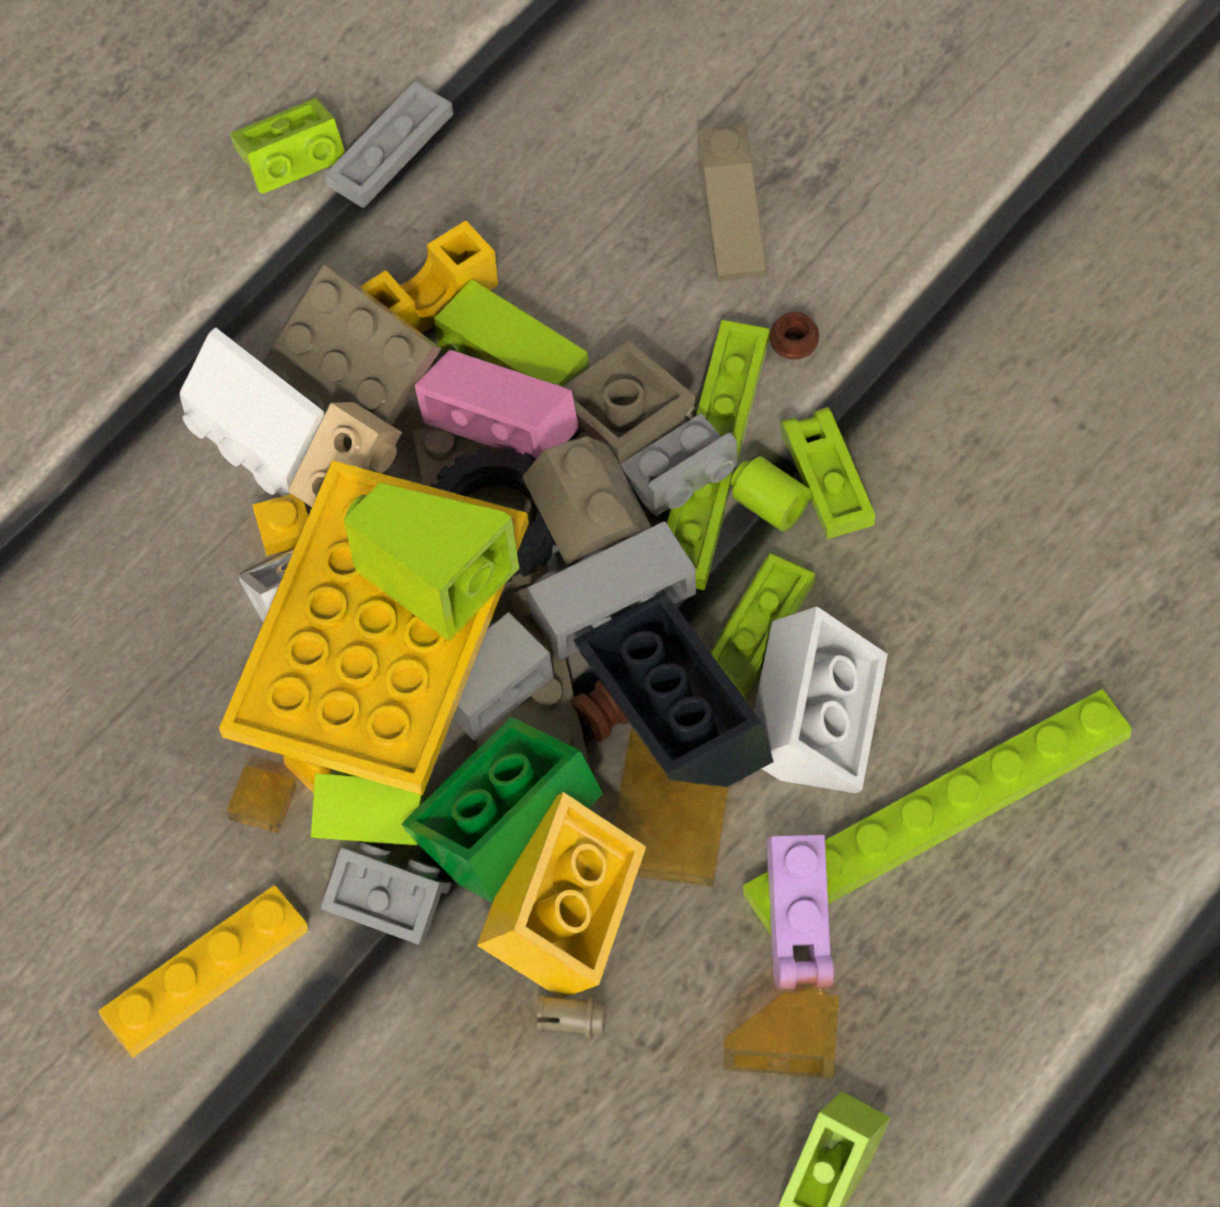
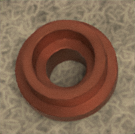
M788 312L783 314L773 324L770 330V344L773 350L784 358L792 360L803 359L811 355L818 347L819 330L808 315L801 312ZM792 336H796V337H799V338H801V339H800V340H789L788 338H789V337H792Z

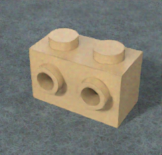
M355 402L330 403L288 492L312 507L332 460L378 473L385 472L396 457L397 448L395 445L402 432Z

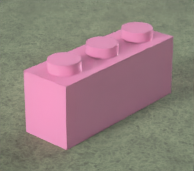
M449 350L415 384L424 424L442 428L447 432L499 450L502 447L512 448L520 456H524L527 453L537 459L545 449L566 443L579 430L572 390L453 350Z

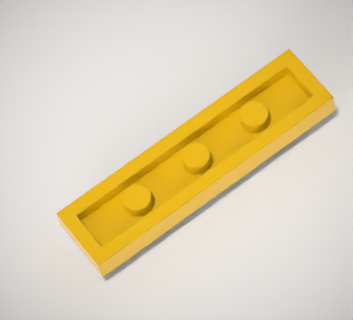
M273 885L98 1010L100 1017L129 1055L134 1058L309 932L307 923L280 890Z

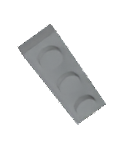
M414 81L325 173L326 185L362 208H365L453 115L452 103Z

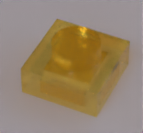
M245 765L226 810L229 820L279 833L297 789L295 779Z

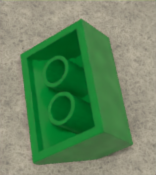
M511 716L401 825L460 886L492 903L556 796L564 792L589 809L603 795V792L580 750Z

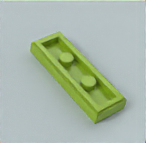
M772 553L768 554L710 651L744 699L747 698L762 672L772 621L797 613L815 583L814 572Z

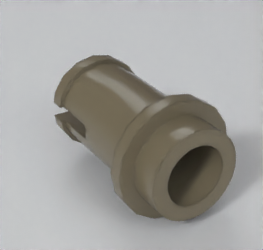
M541 995L537 1008V1017L541 1018L537 1020V1030L583 1033L586 1039L592 1040L594 1034L604 1035L607 1003L598 1002L596 996L593 995L589 996L588 1001L551 998Z

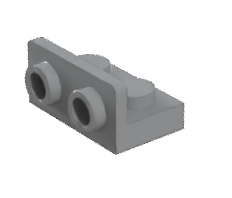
M699 414L619 465L633 492L656 517L669 508L676 509L690 499L694 492L708 483H716L726 478L733 468L737 466V440L731 433L721 437L705 417Z
M360 841L358 849L340 848L320 909L418 945L424 944L441 893H448L451 886L450 882L437 878L440 869L414 859H409L407 867L388 860L391 851Z

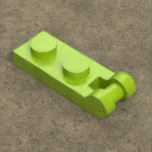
M829 407L813 411V417L798 421L796 417L780 421L782 439L786 448L790 450L803 484L811 490L810 500L826 539L874 526L875 512ZM815 436H819L820 438L819 440L807 443L806 439Z

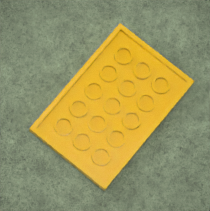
M332 460L219 730L222 738L423 795L504 585L448 641L355 570L343 519L348 508L356 498L361 495H368L379 483H384L504 511L512 517L518 552L529 524L528 514Z

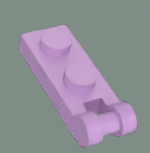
M824 835L768 837L767 857L775 987L777 990L794 989L798 983H812L814 988H831L834 982V965L830 953ZM793 946H809L810 961L795 962Z

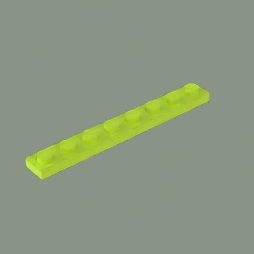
M1101 689L826 839L825 857L828 905L1128 740L1131 737L1132 727L1105 691ZM768 872L744 884L743 895L771 935Z

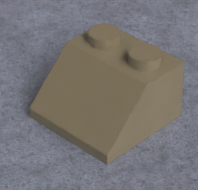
M589 436L545 449L522 476L567 566L580 562L583 557L590 553L606 550L625 541L633 534L644 530V527L652 528L611 447Z

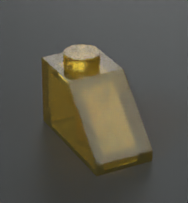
M802 988L796 992H783L724 1038V1070L834 1079L839 996L828 995L827 992L817 988Z

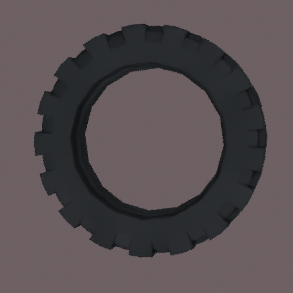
M491 447L477 449V454L468 456L467 453L456 457L454 459L455 464L450 468L445 465L437 474V483H431L430 487L467 496L483 487L505 486L519 490L534 502L522 476L535 462L536 458L527 453L524 456L517 455L515 449L502 447L501 452H491ZM538 508L535 522L525 532L518 549L519 569L513 576L521 574L525 577L535 572V566L539 562L544 565L552 556L553 545L557 546Z

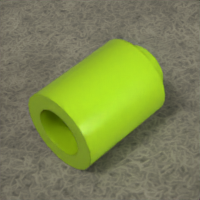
M757 457L751 462L749 460L743 461L731 478V485L734 487L732 492L733 499L782 532L789 530L800 519L811 498V490L763 457Z

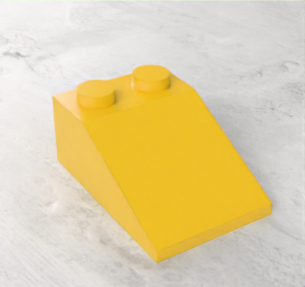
M566 793L558 794L495 896L477 946L559 998H565L599 985L646 846Z

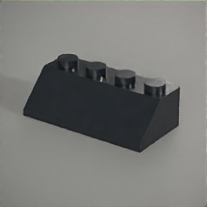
M665 591L573 640L575 647L669 780L729 787L774 762L762 722Z

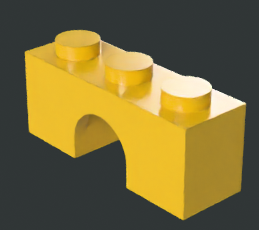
M467 220L426 245L427 260L422 269L412 279L398 284L385 270L361 285L360 288L422 334L435 326L434 318L471 279L489 290L494 289L498 286L495 251Z

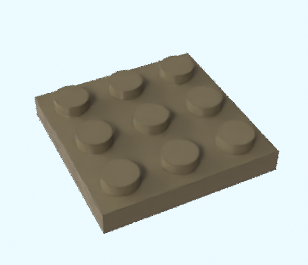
M323 265L262 364L323 410L324 416L330 403L355 402L392 426L415 391V384L425 375L441 348L337 269Z

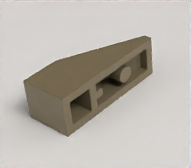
M745 124L698 129V168L717 280L765 276V258Z

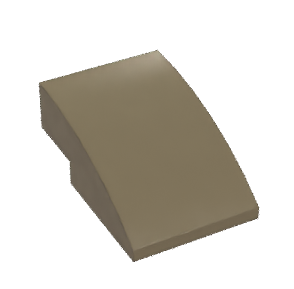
M627 341L562 386L572 390L579 430L567 442L589 436L609 445L619 464L672 432L695 403V395L631 341Z

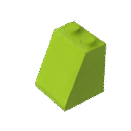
M379 483L368 495H361L356 498L348 508L343 519L355 570L448 641L464 627L519 569L512 517L504 511Z

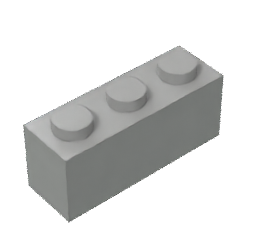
M664 521L652 528L644 527V530L633 534L625 541L606 550L592 552L583 557L579 563L563 571H553L541 576L534 585L527 587L530 614L560 661L578 652L573 641L574 639L663 591L666 592L674 604L695 595V567Z

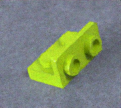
M317 98L230 133L235 150L249 166L255 186L261 194L330 167L345 154L335 119Z

